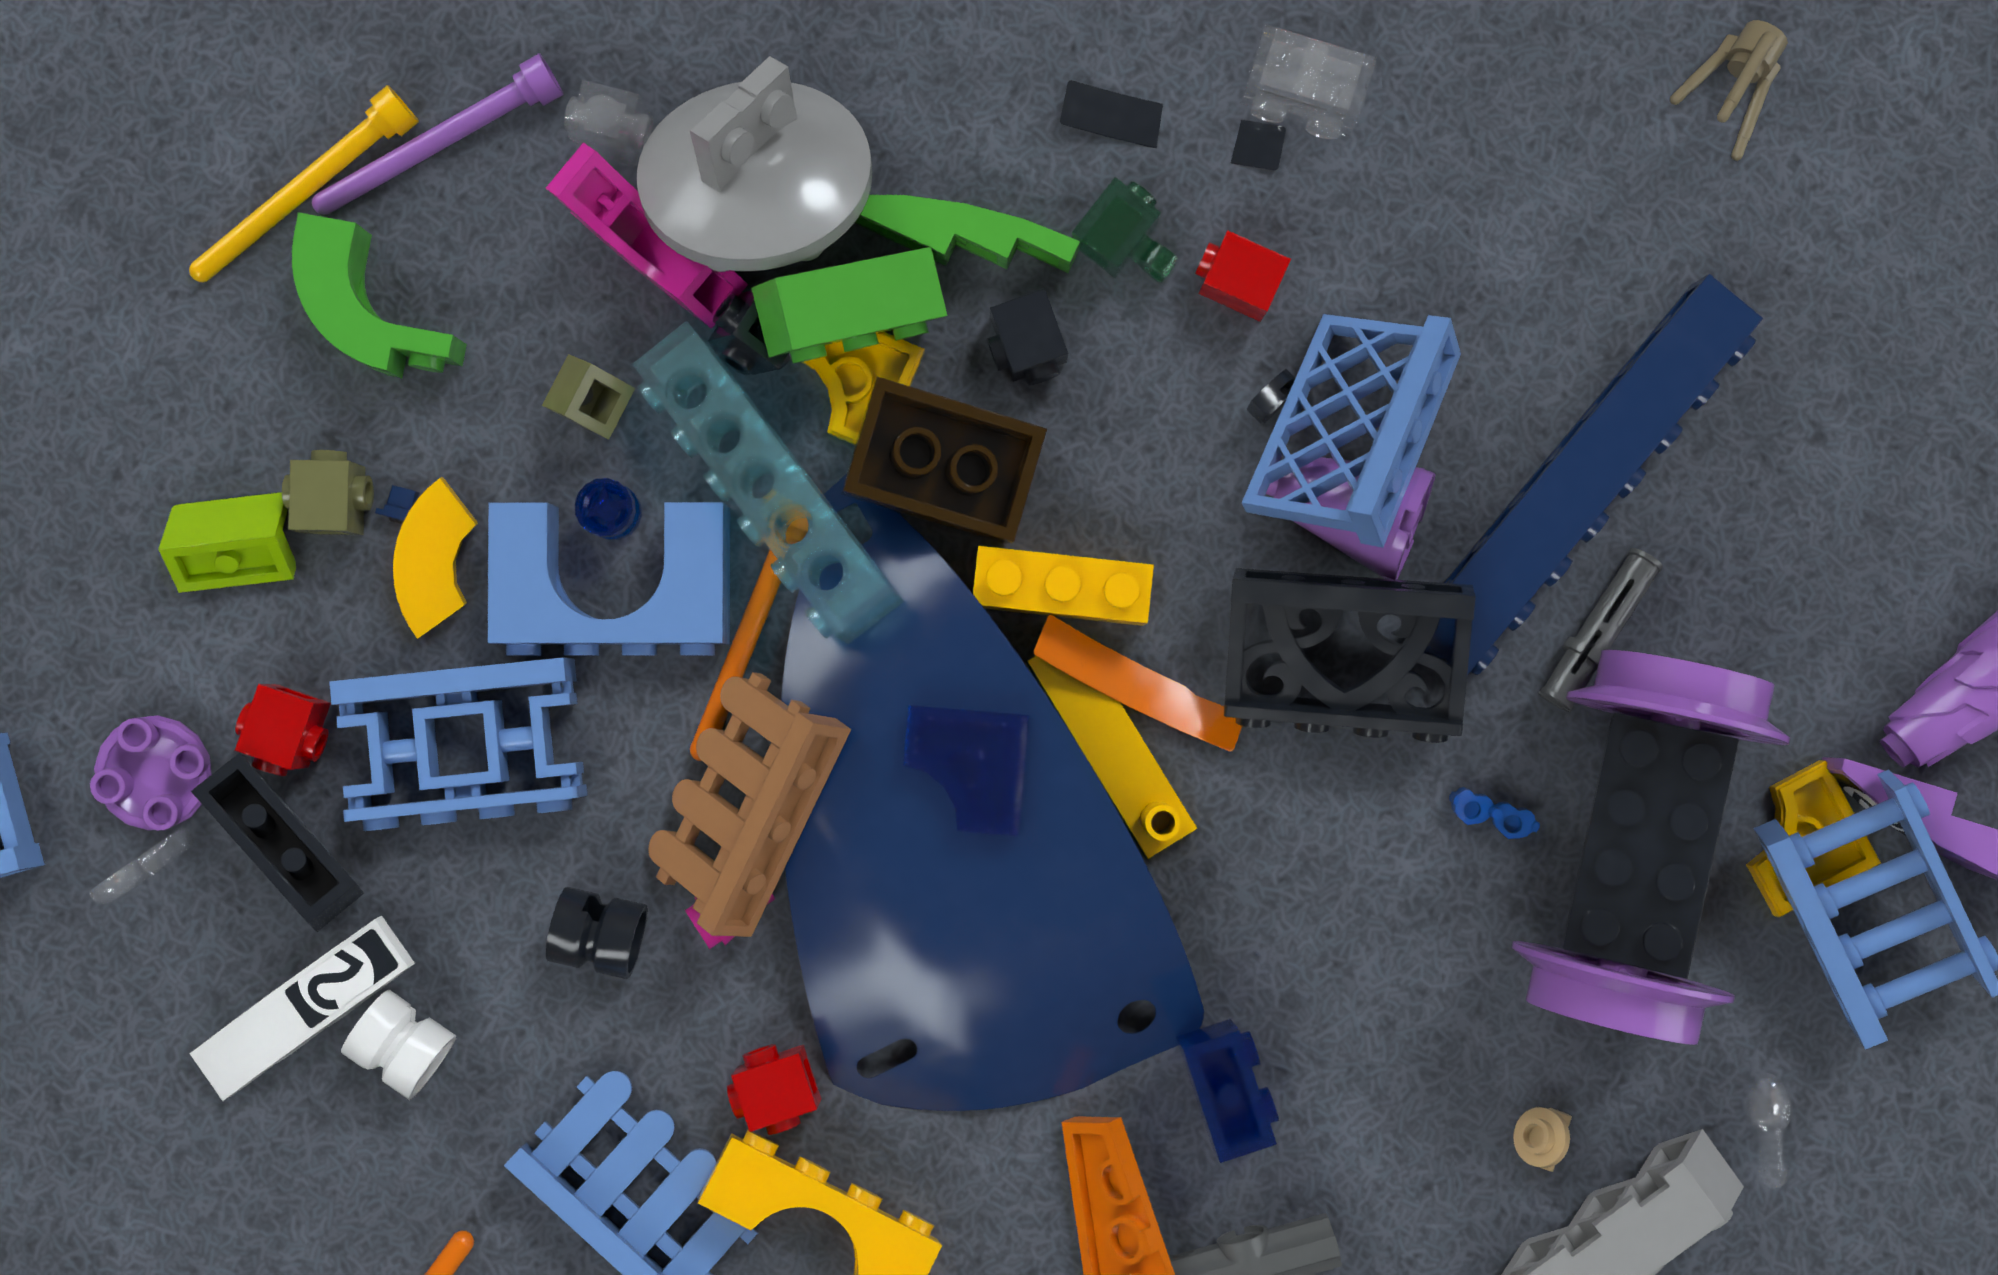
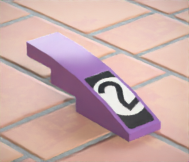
M1822 758V760L1827 762V769L1835 777L1839 786L1865 809L1888 800L1887 794L1877 775L1884 770L1845 758ZM1894 774L1904 785L1913 782L1922 794L1930 811V815L1922 818V821L1937 853L1966 869L1998 880V829L1952 816L1957 792ZM1900 822L1890 825L1906 836Z

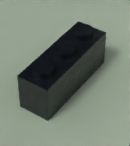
M238 753L191 790L192 794L316 932L320 931L364 894L357 883L241 753Z

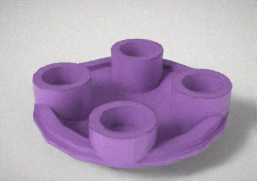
M159 715L128 719L115 728L100 746L94 766L95 775L91 779L90 788L94 798L100 803L105 804L107 809L125 824L145 830H166L192 817L202 805L192 794L191 790L212 775L210 755L199 736L180 721Z

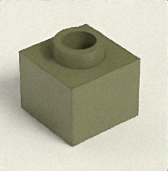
M568 354L542 406L609 440L635 388L597 366Z

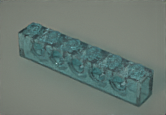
M688 321L684 322L632 363L644 379V382L637 387L640 393L658 414L662 413L665 409L677 424L670 430L672 436L691 458L698 453L710 468L703 475L707 483L722 501L727 502L730 498L735 501L744 513L737 519L739 526L757 547L764 543L767 544L777 558L770 565L772 570L791 593L800 588L811 603V606L805 610V613L824 638L827 639L834 634L835 637L850 644L904 602L705 337ZM706 386L707 393L704 401L695 408L687 409L689 394L698 387ZM731 430H740V440L737 446L730 452L720 453L719 445L722 437ZM764 474H773L774 485L772 490L764 497L753 498L752 489L755 481ZM807 518L808 532L806 536L797 543L788 544L786 541L788 526L796 519ZM832 563H841L843 577L840 583L833 589L822 590L819 579L823 569Z

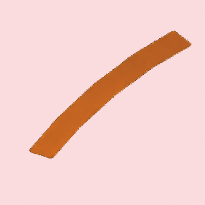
M1049 615L1034 648V654L1076 680L1138 712L1229 752L1234 750L1242 726L1236 723V718L1224 716V706L1196 696L1186 686L1104 646L1055 616Z

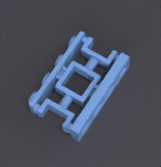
M554 658L329 681L331 705H339L340 716H336L337 728L367 726L372 783L343 786L344 798H348L349 808L343 810L344 822L362 820L363 831L397 828L399 827V816L420 814L421 825L456 822V810L478 808L479 819L514 816V804L536 802L537 813L572 810V798L587 796V786L582 782V773H584L583 762L554 764L549 707L577 704V695L574 693L573 682L577 681L575 659ZM552 684L553 694L529 697L531 726L505 729L502 700L478 702L477 692ZM436 696V706L412 709L415 738L390 741L388 713L375 712L363 714L362 703ZM483 714L488 771L440 776L434 719ZM534 750L536 778L561 776V787L486 794V783L509 781L507 752ZM417 761L419 789L444 788L445 799L372 806L371 795L395 792L392 767L394 763Z

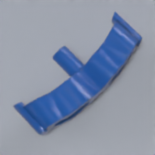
M1465 787L1459 788L1456 792H1451L1449 795L1452 810L1466 825L1482 823L1491 817L1496 829L1507 839L1523 838L1532 832H1537L1540 828V823L1535 820L1534 814L1527 808H1514L1506 801L1493 804L1492 800L1485 794H1473L1471 790Z

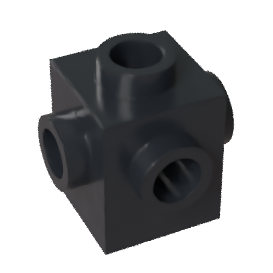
M752 290L741 293L739 296L733 293L722 302L713 317V322L717 324V327L708 342L722 352L720 359L728 367L748 376L750 374L756 375L780 370L791 360L790 353L774 357L768 356Z

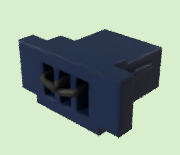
M392 485L384 509L376 508L375 513L389 517L391 522L403 524L409 510L418 499L420 492Z

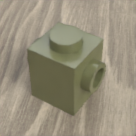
M312 450L311 460H290V474L285 475L282 483L283 504L286 509H289L288 530L317 535H364V510L372 508L374 499L373 482L370 476H365V467L347 461V452L334 450Z

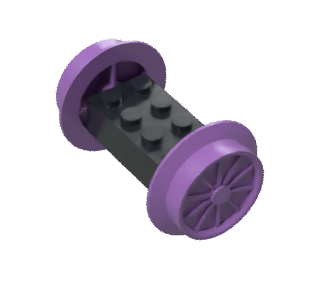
M1602 650L1594 686L1567 692V700L1610 712L1613 715L1611 717L1562 942L1563 949L1522 941H1513L1512 949L1533 965L1526 995L1528 1003L1599 1026L1664 1041L1695 1045L1699 1041L1705 1008L1734 1002L1735 995L1715 987L1688 980L1739 740L1774 745H1789L1790 737L1767 721L1775 687L1773 683L1747 674L1691 661L1631 651Z

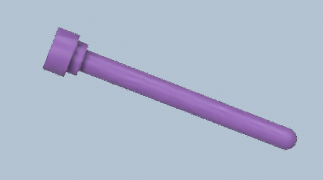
M538 53L519 64L521 71L512 75L514 82L315 194L312 199L313 209L321 215H328L527 102L530 106H533L540 102L545 106L564 95L550 67L542 55Z

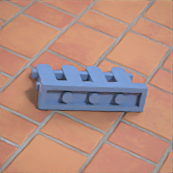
M621 1071L607 1072L596 1083L587 1075L577 1086L584 1096L561 1122L553 1128L545 1121L537 1129L535 1134L542 1140L540 1145L533 1150L527 1143L524 1144L504 1165L622 1275H713L710 1272L712 1267L739 1237L749 1244L758 1234L755 1228L749 1230L712 1211L713 1213L684 1246L667 1232L694 1199L699 1197L717 1161L715 1156L706 1149H694L682 1161L668 1150L665 1144L671 1139L675 1124L671 1115L666 1111L652 1110L645 1114L638 1122L621 1107L632 1093L631 1080ZM611 1119L627 1135L597 1168L580 1152ZM654 1158L670 1174L639 1207L623 1191ZM568 1165L586 1180L578 1190L561 1175ZM611 1205L628 1219L621 1229L604 1215V1212ZM655 1244L671 1258L664 1268L647 1254Z

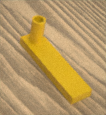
M1037 656L1027 661L1148 859L1197 829L1120 702L1076 680Z

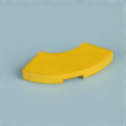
M443 477L429 486L409 510L398 534L394 551L393 578L397 600L408 626L417 639L467 603L457 584L456 558L463 539L478 522Z

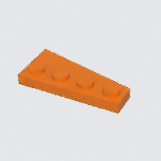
M1078 1116L1061 1122L1083 1274L1175 1275L1122 1118Z

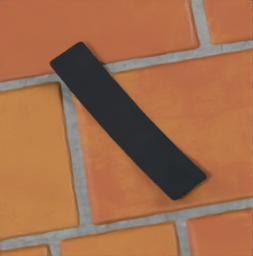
M1070 80L1067 83L1060 123L1105 137L1157 148L1163 104ZM1241 120L1231 164L1273 171L1279 168L1286 128L1284 126Z

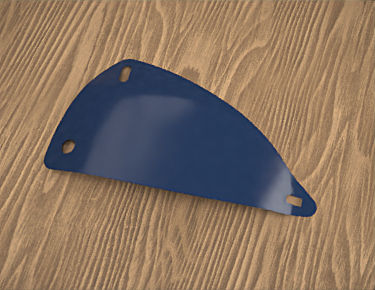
M845 474L815 501L814 510L820 512L821 516L814 533L809 535L804 571L789 632L781 701L788 706L791 700L801 701L811 708L808 714L836 718L851 729L785 866L791 916L803 980L815 1029L833 1085L875 1103L892 1107L936 1111L995 1109L1045 1100L1083 1089L1122 1069L1188 1042L1196 1035L1203 1023L1204 1007L1187 955L1168 909L1137 846L1084 753L1020 656L953 569L923 536L896 511L841 495L847 475ZM854 503H857L872 529L871 538L862 544L854 543L836 515L837 512ZM1137 1000L1151 1002L1155 1007L1156 1013L1154 1020L1146 1029L1137 1033H1125L1120 1030L1117 1020L1119 1013L1126 1005ZM900 1039H911L917 1045V1054L912 1059L875 1077L866 1078L858 1073L857 1064L860 1059Z

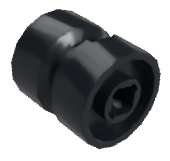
M565 887L557 901L549 927L546 943L547 961L580 968L589 961L593 962L597 973L623 979L630 978L643 940L648 914L647 905L619 898L612 899L606 905L602 904L598 893Z

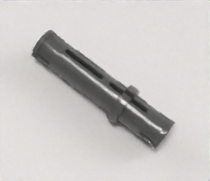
M1637 548L1630 549L1627 554L1628 557L1600 596L1576 637H1568L1563 644L1562 649L1565 651V654L1545 686L1539 691V695L1561 710L1571 712L1574 702L1566 699L1567 692L1586 687L1598 669L1601 651L1611 648L1649 589L1650 584L1663 569L1662 563L1652 555ZM1628 586L1630 590L1610 622L1604 623V619L1624 588ZM1596 636L1598 638L1597 642L1577 673L1572 674L1573 667L1591 639Z

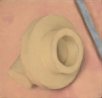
M1537 1107L1526 1111L1518 1119L1514 1129V1145L1519 1156L1529 1165L1553 1172L1555 1165L1565 1157L1570 1144L1568 1127L1572 1116L1553 1108Z

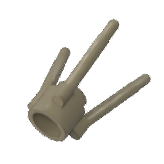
M1760 20L1748 22L1739 37L1727 35L1718 50L1670 97L1671 104H1679L1725 60H1729L1727 68L1737 80L1717 114V120L1724 123L1737 107L1749 84L1757 82L1731 153V157L1735 161L1743 157L1770 85L1781 69L1777 61L1788 44L1787 37L1780 29L1768 22Z

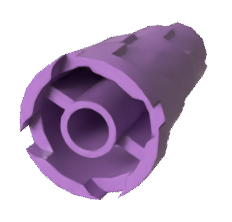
M1998 610L1959 643L1956 653L1933 672L1916 689L1915 694L1889 716L1890 722L1883 729L1886 736L1880 740V743L1887 754L1899 766L1904 768L1911 763L1915 767H1921L1927 763L1929 767L1967 743L1973 744L1998 730Z

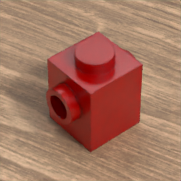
M258 684L252 703H247L238 716L235 732L239 735V739L234 751L254 757L251 764L252 767L279 776H286L288 769L308 768L310 761L315 762L320 758L327 744L329 732L328 729L323 728L331 703L278 684Z
M771 1044L742 1055L745 1064L736 1068L731 1075L733 1083L727 1085V1093L732 1111L737 1119L745 1117L749 1132L764 1127L768 1135L789 1130L801 1123L800 1115L817 1110L821 1102V1096L804 1044L779 1053L776 1044Z

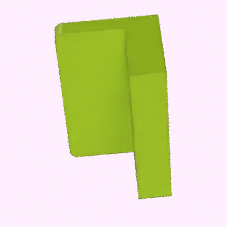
M282 492L173 506L158 550L178 592L293 580L296 571V561L283 532L288 509L283 504Z

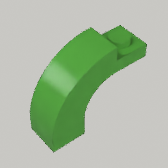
M298 212L292 245V269L295 286L303 308L311 322L333 346L378 372L401 379L403 377L406 357H409L408 366L425 371L443 373L445 363L463 367L467 344L454 335L383 321L374 311L365 289V268L372 237L369 232L354 222Z

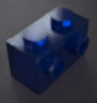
M1228 1019L1177 1036L1176 1039L1205 1128L1219 1162L1229 1161L1277 1145L1271 1123L1279 1121V1117L1268 1087L1258 1088L1252 1067L1261 1065L1250 1031L1240 1033L1234 1022Z

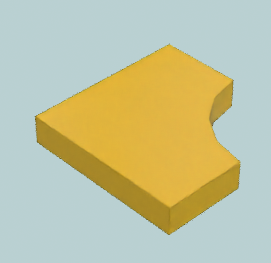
M882 332L876 334L879 343L877 345L844 352L842 342L825 345L827 356L802 362L817 372L828 389L832 412L827 433L856 445L871 390L877 376L911 386L925 353L924 348L905 340L895 341L893 335Z
M1819 760L1769 787L1776 808L1775 819L1789 836L1799 832L1801 837L1854 814L1837 780L1827 769V762L1824 760ZM1864 836L1813 858L1815 865L1805 869L1813 886L1823 883L1825 887H1829L1871 869L1881 862L1867 836ZM1763 850L1746 866L1773 916L1781 917L1793 909Z

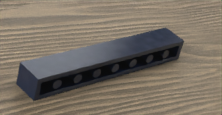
M1708 274L1690 285L1443 582L1473 585L1476 598L1474 619L1472 620L1468 674L1472 672L1474 675H1478L1492 662L1499 651L1493 645L1507 627L1514 631L1525 622L1536 607L1530 600L1544 583L1551 587L1565 574L1573 562L1567 556L1580 539L1587 543L1604 527L1609 519V516L1604 512L1607 506L1617 495L1623 499L1638 486L1646 475L1641 465L1653 451L1661 454L1677 439L1683 430L1677 424L1680 418L1690 407L1698 410L1718 389L1720 384L1714 378L1724 365L1728 363L1732 367L1737 364L1755 344L1756 339L1750 334L1763 318L1712 275ZM1440 617L1438 626L1425 651L1442 658L1451 665L1455 619Z

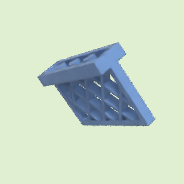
M1323 314L1242 500L1245 511L1252 514L1356 532L1361 544L1384 548L1461 355L1451 318L1428 315L1424 326L1421 327ZM1334 335L1357 338L1361 344L1331 360L1327 353ZM1397 343L1413 345L1409 356L1388 367L1384 365L1378 356V353ZM1370 358L1378 372L1348 387L1340 373ZM1333 377L1341 392L1311 407L1307 400L1310 389ZM1387 385L1393 394L1390 403L1366 415L1358 400ZM1350 405L1359 420L1328 435L1320 420ZM1313 424L1321 439L1291 455L1286 447L1290 436ZM1368 433L1373 441L1370 451L1346 464L1337 448ZM1330 453L1339 468L1308 484L1299 468ZM1290 473L1294 474L1301 486L1300 489L1280 499L1265 496L1271 483ZM1345 482H1348L1353 490L1346 510L1323 507L1316 498Z

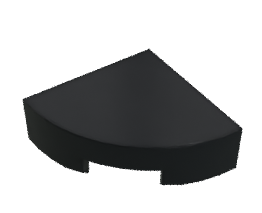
M1287 369L1283 370L1251 400L1247 411L1260 424L1262 422L1266 423L1284 405L1295 377Z

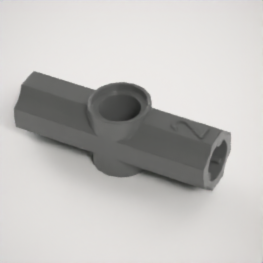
M1326 1213L1269 1229L1264 1225L1244 1227V1234L1236 1236L1235 1230L1229 1231L1218 1237L1215 1244L1169 1256L1175 1275H1314L1342 1266L1336 1237Z

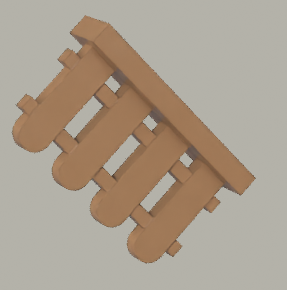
M752 672L749 679L731 677L723 684L720 693L721 703L726 710L732 713L731 719L725 730L708 728L698 737L696 744L697 755L708 767L701 781L685 779L680 781L674 788L672 795L673 806L678 813L684 816L678 831H657L649 842L650 858L660 867L656 878L664 885H675L677 881L697 898L693 909L701 914L697 924L712 936L752 937L851 731L848 726L836 718L808 714L811 708L801 701L791 700L789 706L767 691L771 680L760 673ZM749 727L771 742L764 758L743 743ZM725 779L746 794L740 809L718 794ZM700 830L722 846L715 861L694 845Z

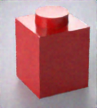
M1227 230L1220 247L1209 242L1195 272L1196 275L1205 278L1198 294L1261 322L1269 310L1291 259Z

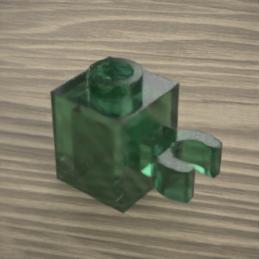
M1115 177L1072 231L1071 238L1080 241L1079 251L1114 278L1117 277L1128 261L1132 259L1150 277L1162 283L1176 264L1174 263L1178 260V257L1170 250L1148 237L1157 226L1161 212L1154 207L1157 204L1156 199L1145 188L1132 181L1126 186Z

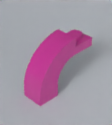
M584 142L546 187L554 197L571 211L570 213L600 240L711 329L715 325L713 317L722 302L733 293L739 296L748 285L735 271H714L706 265L678 254L667 246L648 223L638 191L597 151Z

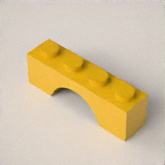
M747 1130L743 1139L731 1133L698 1197V1204L749 1230H752L768 1216L784 1209L806 1207L822 1211L836 1219L850 1235L855 1256L854 1275H928L942 1247L938 1239L930 1235L934 1228V1225L906 1210L902 1211L899 1219L880 1210L879 1206L883 1200L881 1197L854 1183H851L848 1191L845 1192L826 1182L831 1173L827 1169L801 1156L796 1165H793L775 1156L779 1145L753 1131L749 1132V1130Z

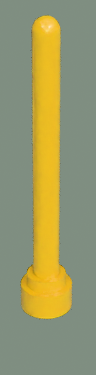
M386 85L370 99L372 106L365 111L368 117L194 260L189 267L190 276L197 282H207L381 137L385 136L387 139H390L396 133L402 137L419 123L417 117L390 86Z

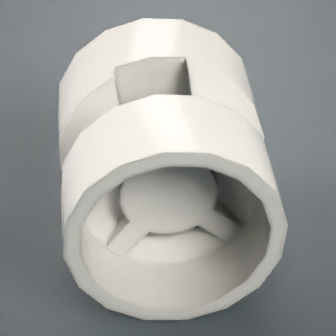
M387 990L372 1003L356 1023L344 1042L341 1053L367 1070L381 1066L383 1068L382 1081L410 1100L435 1073L452 1048L456 1035L430 1017L418 1023L415 1022L416 1010L411 1007V1004L391 990Z

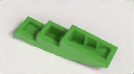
M869 195L861 214L854 222L911 250L931 247L934 261L945 266L955 246H958L1004 269H1008L1016 250H1019L1069 273L1080 245V241L1023 218L966 203L908 195Z

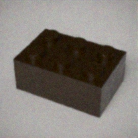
M877 376L871 390L841 495L1000 543H1013L1019 528L1047 428Z

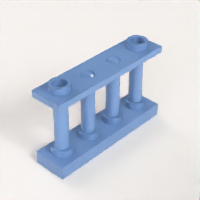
M1889 769L1877 774L1888 800L1801 837L1799 832L1789 836L1776 819L1753 828L1850 1028L1865 1050L1888 1041L1878 1020L1888 1016L1886 1009L1972 974L1992 998L1998 996V980L1994 973L1998 970V955L1985 935L1977 937L1927 832L1922 818L1930 815L1929 808L1913 782L1904 785ZM1900 822L1913 851L1829 887H1825L1823 883L1813 886L1805 869L1815 865L1813 858ZM1924 873L1937 902L1851 938L1847 933L1840 936L1837 935L1830 919L1839 916V908ZM1943 925H1949L1961 952L1875 988L1871 983L1864 986L1861 985L1854 969L1864 966L1862 959Z

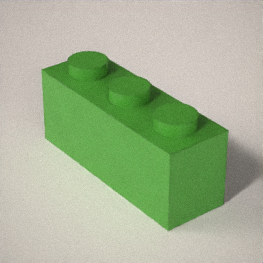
M931 247L778 277L751 288L768 356L774 357L790 353L793 364L827 356L825 345L842 342L844 352H849L879 344L876 334L893 330L895 341L929 333L926 322L947 316Z

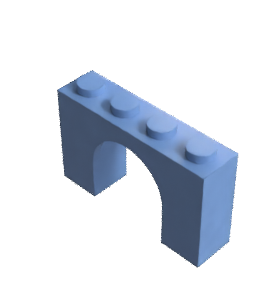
M664 502V569L660 584L653 596L641 608L624 617L606 620L594 618L581 611L569 599L562 586L558 566L559 508L549 503H489L488 643L506 645V656H541V645H564V656H599V645H622L623 656H657V645H680L681 656H715V645H730V507L725 503Z

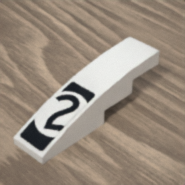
M380 916L271 992L192 1051L190 1055L221 1100L224 1101L247 1086L273 1065L291 1055L325 1028L346 1016L415 963L385 919Z

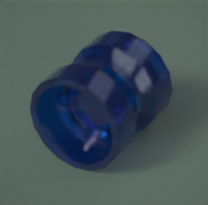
M601 478L585 484L578 492L575 500V515L580 525L589 533L607 540H621L631 535L639 526L642 517V507L637 495L628 487L618 481Z

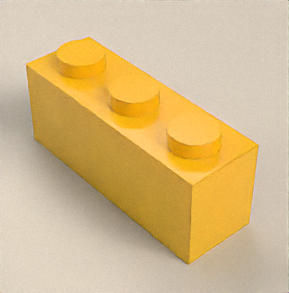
M978 546L973 595L984 609L1144 626L1148 623L1154 565Z

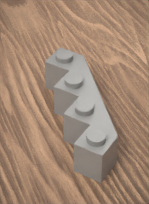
M1703 1129L1659 1143L1653 1148L1635 1178L1590 1193L1569 1226L1525 1240L1501 1275H1655L1664 1265L1708 1233L1726 1224L1733 1215L1732 1208L1744 1186Z

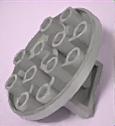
M771 56L742 82L720 86L701 93L673 110L649 136L643 147L637 167L638 194L645 217L653 231L667 246L678 254L706 265L717 272L729 270H768L817 258L825 248L838 240L857 220L868 200L872 184V161L869 144L856 118L832 97L816 89L792 83L788 66Z

